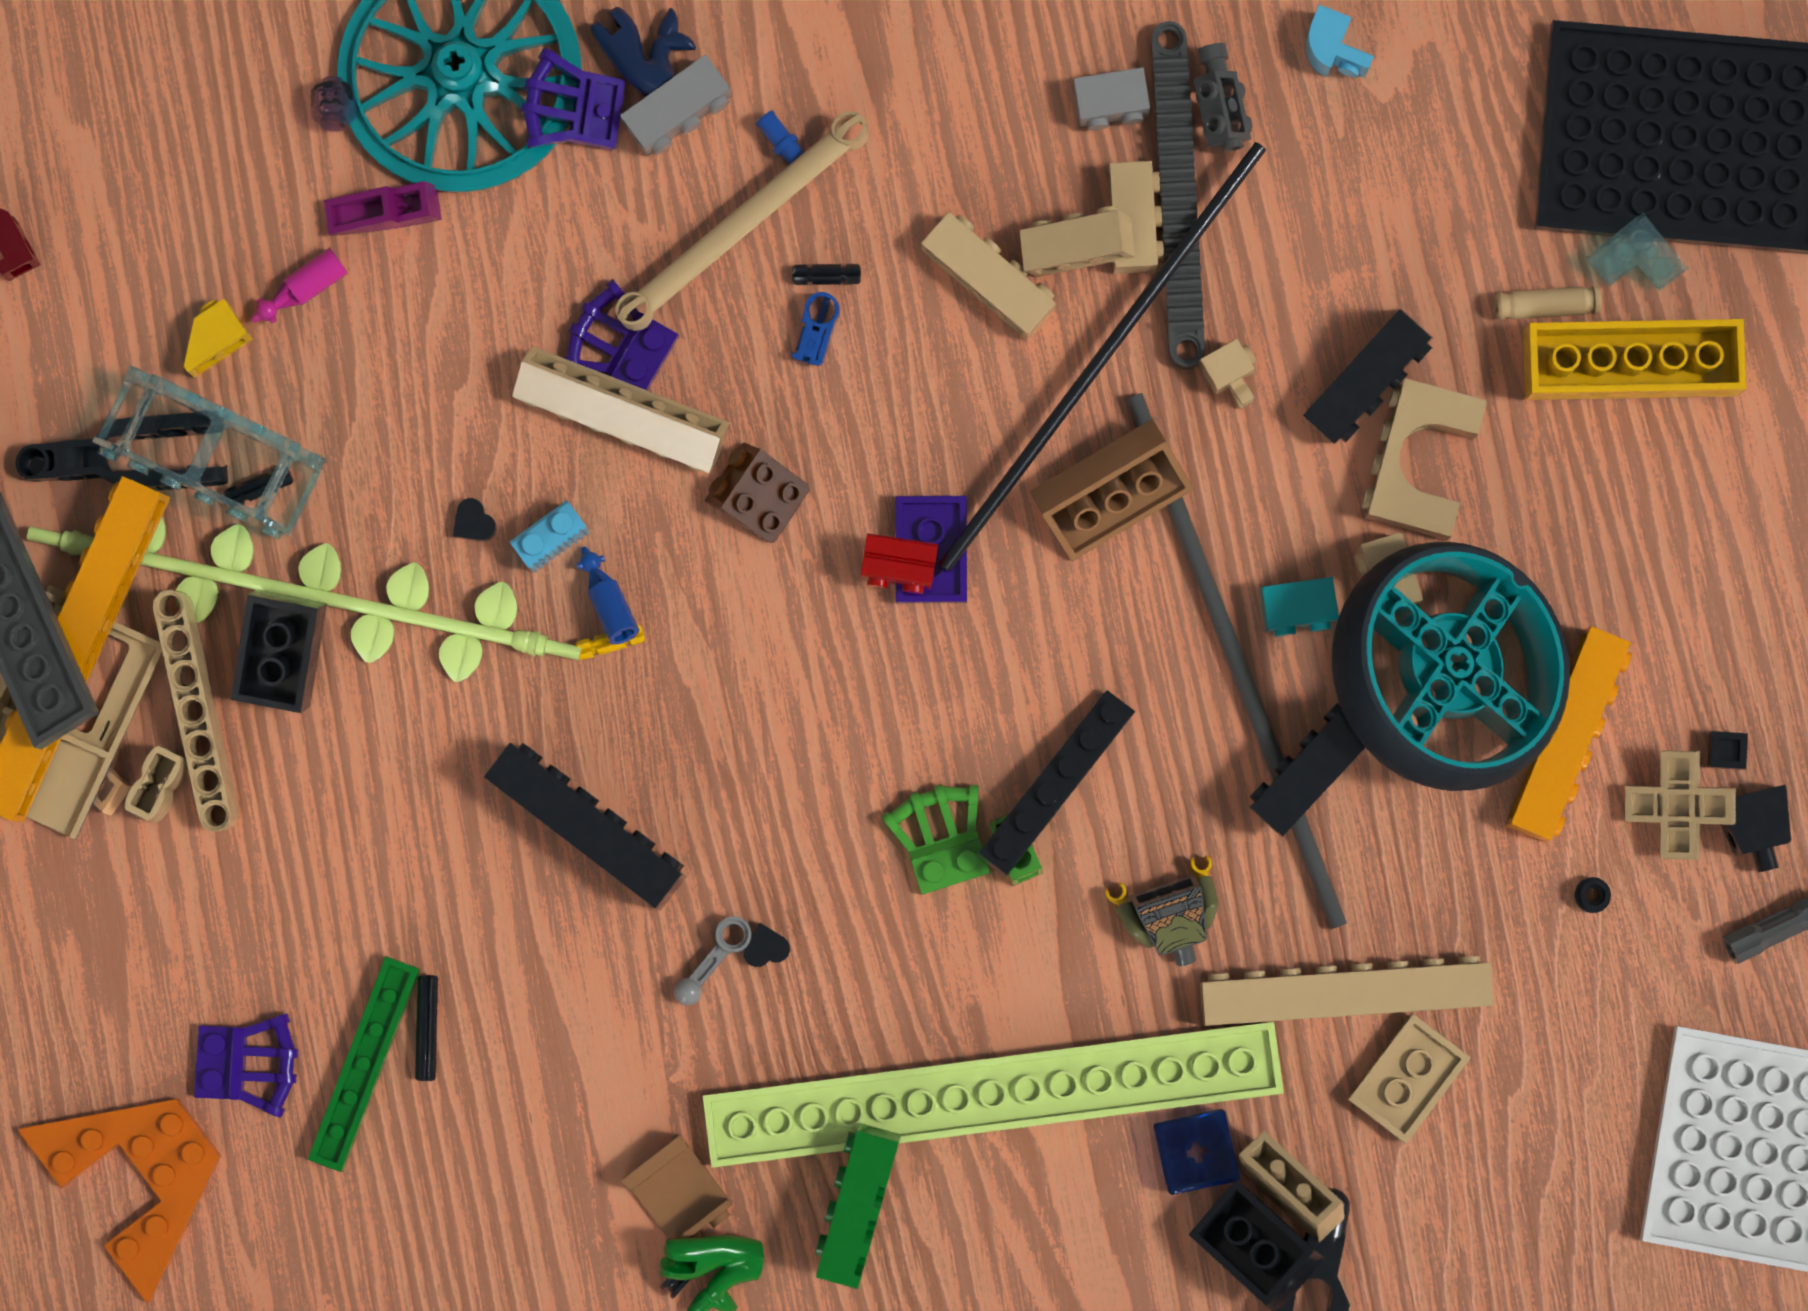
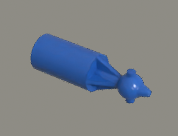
M586 546L582 547V557L580 562L576 563L578 570L583 569L589 573L588 596L609 642L611 644L625 643L638 634V625L618 582L600 569L601 563L605 562L604 556L591 552Z

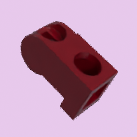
M0 209V251L4 259L0 260V273L7 280L11 281L41 264L19 222L8 211Z

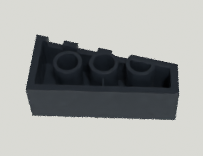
M1338 702L1323 717L1327 723L1317 733L1312 729L1298 744L1303 749L1297 756L1292 759L1288 755L1276 767L1274 771L1278 776L1269 786L1263 782L1250 795L1254 802L1249 808L1280 837L1285 835L1365 749V746L1360 742L1348 724Z

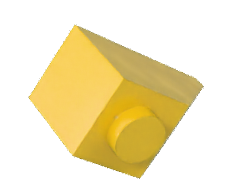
M224 298L219 302L218 300H212L205 304L199 310L201 314L193 320L184 368L194 378L253 340L231 305Z

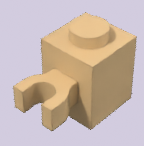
M1237 338L1200 359L1198 366L1215 396L1229 388L1240 409L1251 404L1255 399L1244 382V379L1253 374L1255 370L1253 364L1256 363V359L1247 344L1242 346Z

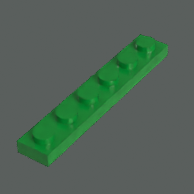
M385 956L307 1160L338 1172L344 1171L420 973V968Z

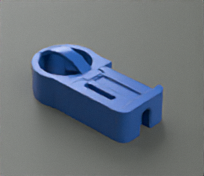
M818 292L810 296L806 301L801 321L806 326H803L796 347L797 354L792 352L794 359L815 366H821L824 363L835 324L840 317V306L834 296L826 292ZM823 297L821 309L815 322L810 317V305L816 298ZM831 299L834 302V315L827 323H823Z

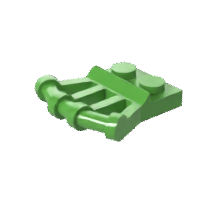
M942 784L933 786L934 790L919 794L918 791L910 793V797L890 814L886 811L880 816L908 850L922 895L990 873L988 865L977 857L982 849L976 830L979 785H970V788L942 786ZM948 801L969 802L967 832L957 833ZM939 803L949 837L934 842L924 808ZM913 812L916 813L925 841V845L916 847L899 826Z

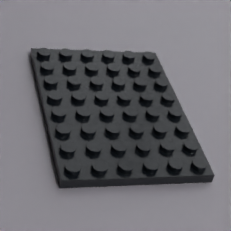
M1553 20L1550 27L1535 229L1808 254V43Z

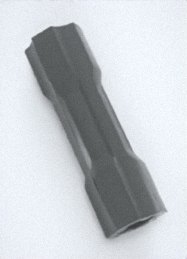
M1808 896L1758 922L1745 925L1722 936L1723 943L1734 963L1739 964L1762 953L1765 949L1808 930Z

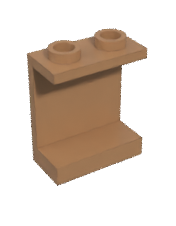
M682 1135L675 1138L621 1180L629 1192L633 1191L668 1239L700 1238L702 1236L698 1231L708 1223L715 1228L730 1216L727 1209L733 1203Z

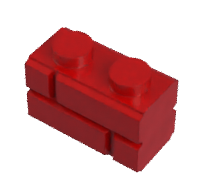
M867 533L861 579H866L867 586L888 589L889 583L903 585V592L923 594L924 589H932L938 544Z

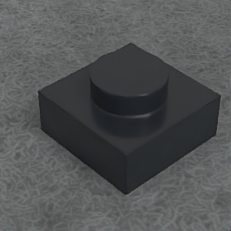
M1709 732L1708 768L1745 770L1747 766L1748 733Z

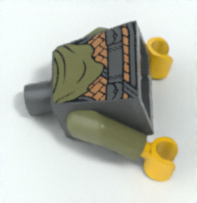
M1207 855L1204 857L1206 869H1197L1193 857L1189 864V870L1193 875L1130 895L1131 902H1127L1128 892L1125 885L1121 882H1118L1123 889L1121 897L1112 898L1107 888L1105 891L1108 900L1113 904H1117L1116 912L1126 932L1144 947H1155L1159 955L1172 952L1177 966H1186L1196 961L1193 945L1204 942L1207 939L1206 930L1213 925L1219 905L1213 877L1208 874L1212 867V860Z

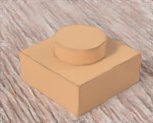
M110 767L93 804L101 812L111 816L127 795L131 786Z

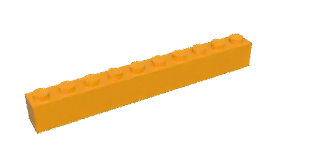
M124 476L110 490L108 497L110 504L105 515L102 514L96 521L94 526V534L96 535L91 546L83 551L79 560L81 568L76 579L71 580L65 590L64 598L66 601L61 612L56 613V617L86 683L171 498ZM16 709L9 714L6 720L5 729L7 731L0 743V816L13 822L24 823L62 737L43 749L34 748Z

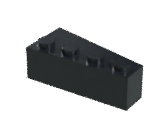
M1399 309L1303 416L1334 444L1340 439L1346 443L1360 428L1355 422L1364 413L1370 417L1384 402L1379 396L1389 386L1393 390L1398 387L1408 375L1404 369L1413 360L1419 363L1433 347L1428 343L1434 337L1403 309Z

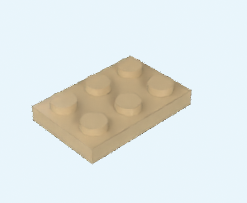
M1411 1013L1347 1100L1404 1144H1407L1471 1057L1415 1014Z

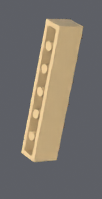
M534 346L521 362L512 397L522 400L528 406L540 407L555 413L559 418L576 421L588 426L595 432L607 433L620 438L626 444L638 445L653 451L659 457L671 458L686 464L693 470L705 471L707 473L711 472L719 459L730 422Z

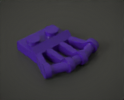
M545 48L542 49L538 56L540 59L531 77L525 80L524 89L527 90L526 103H522L521 114L524 115L529 138L526 139L528 149L571 142L573 144L614 150L617 142L625 80L582 71L553 51ZM553 67L576 81L577 85L575 88L547 82L545 79ZM541 93L574 99L573 112L540 105ZM539 117L571 123L570 130L543 135Z
M612 279L605 284L607 286L605 290L588 303H583L580 309L582 314L576 324L572 323L568 329L570 335L567 354L563 358L648 391L678 340L679 334L653 319L642 330H628L621 322L600 311L614 299L619 300L621 296L625 295L618 284ZM636 308L629 313L634 321L641 319L644 315ZM594 320L624 336L618 348L588 332ZM583 341L612 357L610 362L606 364L581 360L580 355Z
M288 1013L246 1028L199 1026L194 1098L242 1100L273 1116L282 1118L285 1111L282 1107L293 1083H296L297 1074H293L294 1058H298V1049H295L287 1024L290 1023ZM274 1028L280 1048L247 1047V1037ZM246 1056L280 1057L279 1073L245 1072ZM245 1081L278 1083L270 1101L244 1090Z

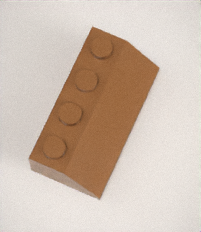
M1152 418L1034 488L1030 493L1071 561H1074L1191 492L1194 488Z

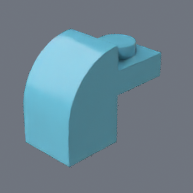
M1319 4L1305 41L1306 55L1310 64L1325 77L1328 76L1332 65L1339 67L1338 71L1346 76L1357 78L1359 75L1365 78L1374 56L1342 43L1352 17Z

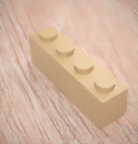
M948 212L923 240L921 251L1028 341L1055 310L1056 302L1052 300L1055 295L1042 283L1039 282L1035 285L1026 278L1028 273L1024 272V268L1018 262L1011 260L1009 263L999 255L1001 249L987 237L982 240L972 231L975 228L965 217L960 214L955 217Z

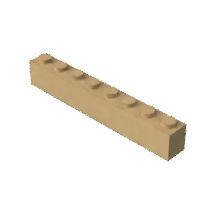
M1480 956L1458 957L1459 965L1446 966L1444 958L1422 960L1423 967L1409 968L1408 961L1387 962V970H1373V965L1370 963L1351 965V972L1337 973V966L1315 967V975H1301V968L1279 970L1280 977L1265 978V971L1243 972V980H1229V973L1207 975L1208 982H1199L1203 1026L1494 1006L1490 962L1480 963Z

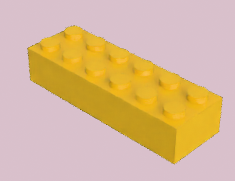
M1744 319L1529 323L1523 330L1525 400L1735 397L1747 389Z

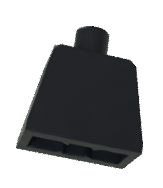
M1785 785L1736 796V824L1721 825L1735 856L1753 853L1758 873L1779 868L1774 847L1791 843L1787 789Z

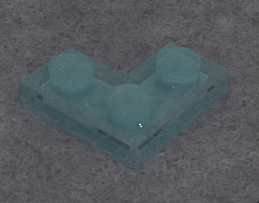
M1644 213L1587 256L1588 261L1608 286H1611L1631 269L1639 265L1660 291L1688 269Z

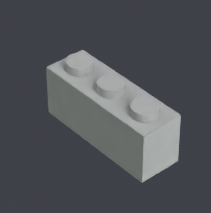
M705 54L626 110L620 117L623 125L645 155L648 157L653 152L658 155L672 145V139L682 132L686 135L695 130L701 124L700 119L708 113L717 114L727 107L730 103L728 99L732 97L731 88Z

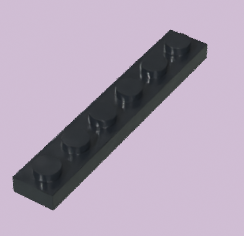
M1106 690L980 850L977 857L1006 878L1131 719L1135 711Z

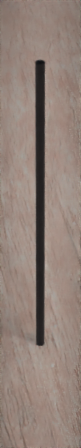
M1255 142L938 563L940 567L947 572L952 570L1265 153L1266 149L1261 144Z

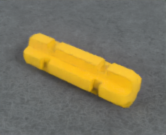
M637 624L639 628L638 634L622 644H611L606 633L594 636L593 640L589 638L579 640L575 643L576 647H582L579 658L586 660L593 658L596 653L603 655L627 648V644L630 643L632 646L643 643L645 641L643 628L640 624Z

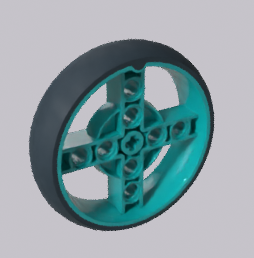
M1431 542L1404 548L1387 556L1368 571L1352 589L1341 610L1334 632L1332 644L1333 681L1341 709L1348 724L1360 742L1379 762L1398 775L1420 785L1439 790L1468 791L1502 783L1529 766L1543 752L1556 732L1564 714L1569 692L1570 667L1567 646L1560 623L1543 593L1529 577L1511 562L1483 548L1456 542ZM1439 572L1467 581L1477 587L1478 590L1461 614L1440 613L1428 616L1394 586L1402 579L1416 573ZM1485 608L1488 610L1490 618L1487 616ZM1395 614L1400 619V625L1395 620ZM1507 619L1519 638L1525 656L1528 674L1527 700L1502 680L1503 658L1495 637ZM1373 629L1400 652L1399 673L1407 695L1393 715L1380 693L1375 678L1372 661ZM1467 634L1470 636L1472 644L1468 641ZM1422 637L1427 643V648L1422 643ZM1475 683L1480 688V694L1476 690ZM1430 687L1435 691L1436 699L1432 696ZM1502 706L1506 710L1507 717L1503 714ZM1412 714L1416 717L1418 726L1414 724ZM1473 715L1508 744L1496 755L1477 762H1462L1448 759L1423 746L1441 718L1462 719Z

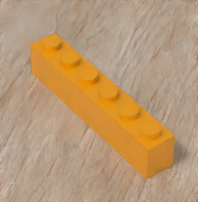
M1593 626L1584 630L1570 665L1568 699L1560 724L1549 744L1530 764L1505 826L1544 842L1551 841L1553 836L1558 837L1566 820L1565 817L1561 816L1566 803L1572 804L1579 789V784L1575 783L1579 770L1585 771L1592 757V751L1588 750L1592 738L1598 739L1604 728L1606 719L1601 717L1606 704L1610 706L1613 704L1618 693L1619 686L1615 685V681L1619 671L1624 673L1631 661L1632 653L1628 652L1631 642Z

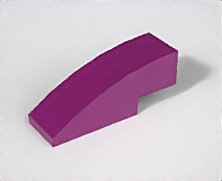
M426 181L397 188L384 186L324 200L328 234L331 236L396 229L442 220L438 190L435 189L434 184Z

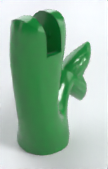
M733 1235L667 1239L663 1248L666 1256L660 1260V1275L673 1280H690L701 1277L723 1266L713 1275L707 1287L695 1296L687 1311H709L712 1308L720 1311H734L737 1309V1305L728 1293V1290L738 1284L755 1281L760 1278L764 1264L763 1245L757 1239Z

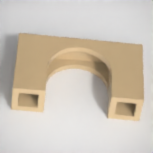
M1406 378L1402 381L1400 387H1397L1395 390L1392 389L1388 406L1394 409L1391 421L1384 420L1379 440L1385 443L1382 454H1375L1370 474L1376 475L1373 488L1367 487L1363 496L1361 508L1367 509L1364 519L1447 541L1452 536L1460 502L1427 494L1414 488L1401 471L1399 462L1400 450L1408 436L1421 430H1438L1474 440L1480 431L1487 400Z

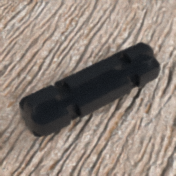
M796 264L792 268V280L795 285H808V282H813V285L841 284V281H846V284H859L861 282V267L858 264H846V267H841V264H812V267H808L807 264Z
M282 465L273 469L271 474L266 472L242 482L241 487L235 485L226 489L224 496L228 505L231 508H236L245 504L247 499L252 501L276 491L275 487L283 488L292 484L293 477L289 468Z

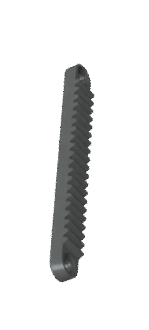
M1170 21L1159 24L1153 31L1151 38L1164 262L1197 220L1198 216L1187 37L1181 25ZM1165 32L1174 33L1178 37V45L1170 50L1163 48L1159 43L1161 34ZM1199 241L1165 285L1168 353L1171 362L1176 367L1185 370L1195 368L1205 352ZM1186 341L1194 344L1197 350L1196 356L1191 360L1181 359L1177 354V346L1180 343Z

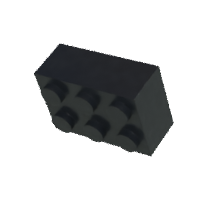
M256 590L247 595L231 700L296 713H302L310 707L327 603L263 590Z
M1237 1180L1231 1184L1188 1234L1273 1311H1280L1325 1259L1302 1236Z

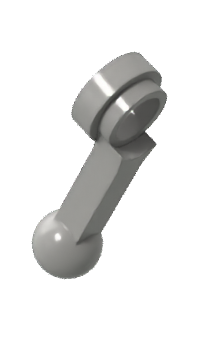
M731 916L723 919L718 924L715 934L717 942L715 947L690 977L682 978L676 982L673 994L678 1003L684 1006H691L697 1003L702 995L701 986L725 957L731 953L741 952L749 945L751 929L744 919ZM734 925L742 929L744 938L741 943L729 945L724 941L723 932L727 927Z

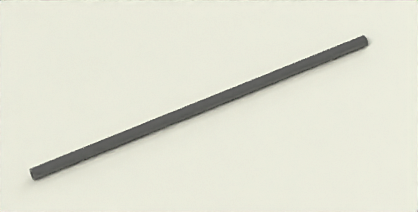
M1143 393L1126 399L1136 427L1152 419ZM1183 497L1167 505L1274 781L1278 776L1274 770L1284 758ZM1304 813L1291 828L1329 927L1334 929L1347 924V921Z

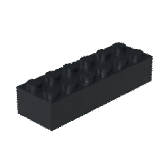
M523 742L519 747L509 743L484 775V778L655 909L662 910L687 877L680 872L684 865L666 852L662 856L654 852L652 849L656 844L640 831L635 830L631 834L624 829L628 822L614 811L607 808L603 813L596 807L599 800L584 788L579 786L576 790H573L567 784L571 779L555 766L550 764L546 769L539 764L543 757Z

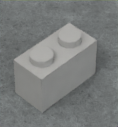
M1143 67L1079 77L1073 80L1072 88L1079 128L1088 126V130L1091 131L1101 130L1109 127V123L1122 121L1123 125H1133L1142 122L1143 117L1149 116L1150 103Z

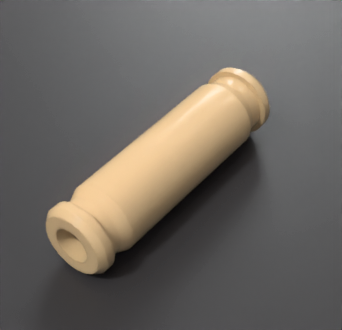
M1592 286L1591 288L1568 287L1520 290L1509 293L1498 292L1495 295V313L1499 320H1504L1505 318L1525 319L1585 315L1590 312L1598 314L1601 310V292L1597 286Z

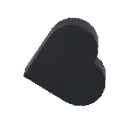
M467 498L458 505L453 533L454 538L483 542L495 536L497 524L490 515L485 514V508L481 502L474 498Z
M759 923L751 936L749 945L744 949V958L749 965L754 967H762L769 961L774 963L782 962L789 956L790 944L783 936Z

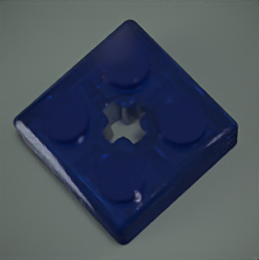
M1218 1109L1154 1124L1155 1136L1169 1194L1176 1195L1231 1183L1235 1180L1239 1181V1170L1224 1110ZM1197 1142L1200 1147L1206 1148V1153L1201 1154V1161L1195 1162L1193 1157L1187 1156V1151L1192 1149L1191 1143Z

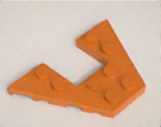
M180 1099L19 1129V1133L60 1188L68 1185L118 1145L121 1146L161 1202L107 1242L104 1247L146 1303L152 1301L162 1276L170 1265L175 1249L180 1244L191 1221L190 1218L199 1199L202 1198L207 1188L212 1172L215 1171L222 1156Z

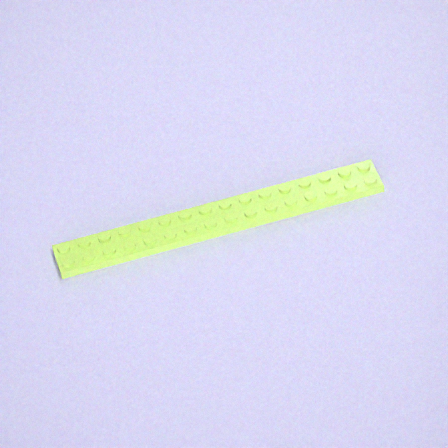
M1274 1022L703 1095L711 1168L844 1151L849 1131L856 1133L859 1123L901 1134L899 1143L1277 1095L1284 1094L1275 1025Z

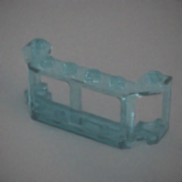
M130 365L124 376V384L101 431L92 441L94 445L100 447L97 453L114 462H117L119 457L129 459L127 466L142 474L147 475L150 469L162 475L160 482L178 491H180L182 485L195 491L193 498L212 507L215 501L228 506L226 513L246 522L249 516L263 524L261 532L280 540L282 534L290 538L327 462L326 459L300 447V444L166 379L154 374L150 375ZM133 384L144 389L119 442L111 443L106 441L105 438L131 385ZM158 394L211 419V424L188 471L182 475L133 453L130 448L153 398ZM227 428L281 453L280 460L262 497L254 508L240 504L201 484V477L223 432ZM296 461L314 472L286 527L272 520L269 517V510L291 465Z

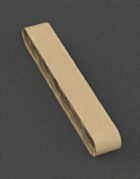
M164 590L155 597L153 611L198 817L201 825L206 830L212 832L231 829L237 823L239 818L238 807L194 606L191 598L186 593L176 590ZM175 596L180 602V609L176 615L171 616L166 610V604L170 598ZM182 631L186 634L188 643L183 650L179 651L175 648L174 638L178 632ZM188 666L193 668L195 672V680L189 686L185 685L181 679L182 671ZM194 701H198L203 707V714L198 720H193L189 714V707ZM201 736H206L211 743V748L206 755H201L197 750V741ZM210 770L214 771L218 777V785L214 790L208 789L204 783V777ZM217 805L221 806L226 812V819L221 825L216 824L212 819V811Z

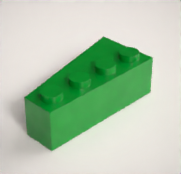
M859 1123L856 1133L849 1131L844 1148V1153L850 1154L847 1167L839 1166L834 1187L841 1189L837 1201L830 1200L824 1221L831 1223L828 1235H820L815 1255L821 1257L816 1278L858 1289L901 1134Z

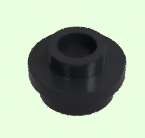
M1589 877L1578 883L1575 888L1574 898L1578 907L1583 911L1598 913L1604 910L1610 903L1611 891L1602 879ZM1590 888L1595 889L1598 893V898L1595 902H1590L1586 898V892Z

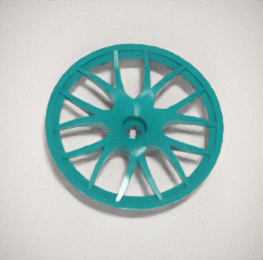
M362 0L351 16L342 38L337 66L338 87H340L338 90L341 103H344L342 108L356 138L366 151L384 168L412 184L426 181L434 184L435 189L438 191L472 192L496 187L518 178L535 167L557 145L551 144L528 149L526 144L519 151H516L489 120L485 113L486 97L501 96L520 109L522 103H526V100L516 91L525 90V80L529 78L503 75L497 68L504 57L520 51L558 43L561 57L582 70L578 38L572 22L559 0H524L507 25L492 38H477L475 33L479 17L487 0H475L466 15L461 1L451 0L454 12V26L447 35L432 32L415 0L407 1L419 32L374 18L388 0ZM534 1L547 16L555 34L511 40L524 21ZM371 25L422 49L424 58L414 66H392L358 57L366 30ZM458 55L460 61H465L459 64V70L453 71L450 65H446V63L452 62V56ZM357 65L399 79V81L362 104L357 86ZM562 72L559 76L546 77L545 79L547 82L575 88L577 85L576 81ZM340 81L351 85L353 101L347 98L348 95ZM412 90L428 91L427 103L421 111L405 126L384 140L372 127L365 114L367 111ZM557 96L553 108L573 112L574 99ZM457 108L466 117L468 128L467 170L432 168L436 144L444 117ZM539 117L543 135L564 132L570 124ZM429 123L424 165L403 156L391 147V145L407 138ZM479 125L511 156L495 164L475 169Z

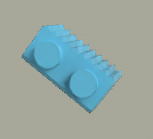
M566 500L509 542L526 566L532 572L537 573L538 568H543V564H549V560H554L555 555L560 556L561 551L566 552V547L572 548V543L577 544L578 539H583L584 535H589V529L568 500Z

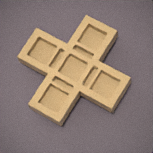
M1663 750L1661 751V786H1625V822L1661 823V859L1697 860L1700 859V824H1736V788L1700 787V751Z

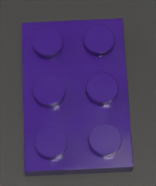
M896 496V538L938 544L932 589H924L923 594H912L903 592V585L896 584V604L967 603V550L950 572H947L938 565L967 526V496Z

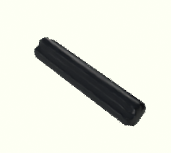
M421 975L418 977L415 1079L417 1081H434L436 1078L438 978L435 975Z

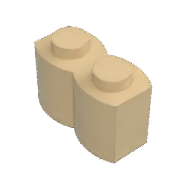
M156 746L144 761L142 778L133 784L127 794L125 810L150 822L158 823L161 821L172 805L173 791L183 783L188 774L186 757L165 747Z

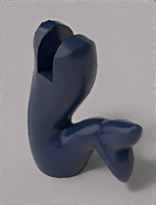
M616 6L608 11L615 25L620 28L612 36L597 20L590 26L594 39L612 65L644 97L676 76L669 60L671 51L696 50L692 39L678 32V17L672 8H669L659 26L657 36L651 44L648 59L644 57L640 34L635 22L622 8Z

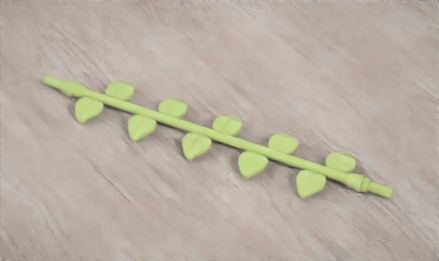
M162 516L140 564L191 576L184 579L178 585L176 591L184 592L191 598L197 624L204 621L217 605L219 589L215 581L253 590H263L327 603V606L367 614L360 617L351 629V641L359 655L367 663L380 659L392 645L395 629L391 620L454 633L445 639L439 649V660L454 682L464 681L478 668L483 651L479 639L512 646L515 650L527 653L532 657L536 655L544 657L546 653L580 660L582 647L548 640L549 636L542 635L540 631H507L516 619L517 601L511 587L502 581L483 591L476 599L474 605L475 613L482 625L418 611L427 602L429 581L424 569L415 562L402 567L389 578L386 586L387 595L393 605L330 592L338 585L342 569L337 551L328 543L314 548L301 559L298 569L300 579L305 585L301 586L242 573L252 562L254 548L250 533L240 524L224 530L213 540L211 556L218 567L155 554L163 546L166 537V525ZM29 527L27 533V540L60 547V550L67 552L69 556H81L83 551L91 546L94 537L82 534L77 530L59 533ZM175 597V602L178 608L180 609V602Z

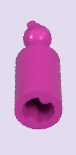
M329 247L283 279L284 282L272 301L263 300V298L258 299L256 312L251 317L253 323L262 320L274 323L277 320L278 309L304 305L347 275L348 272Z

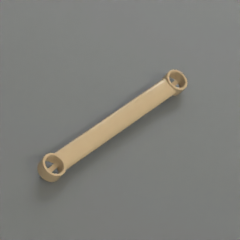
M852 111L843 112L838 115L833 121L832 130L638 292H629L621 296L615 307L616 315L621 324L632 331L646 328L651 323L653 313L817 175L847 150L852 151L863 147L869 137V130L864 118L857 112ZM860 123L863 126L862 132L857 138L848 141L842 140L843 135L853 125ZM641 304H646V311L641 319L632 322L626 321L628 314L634 308Z

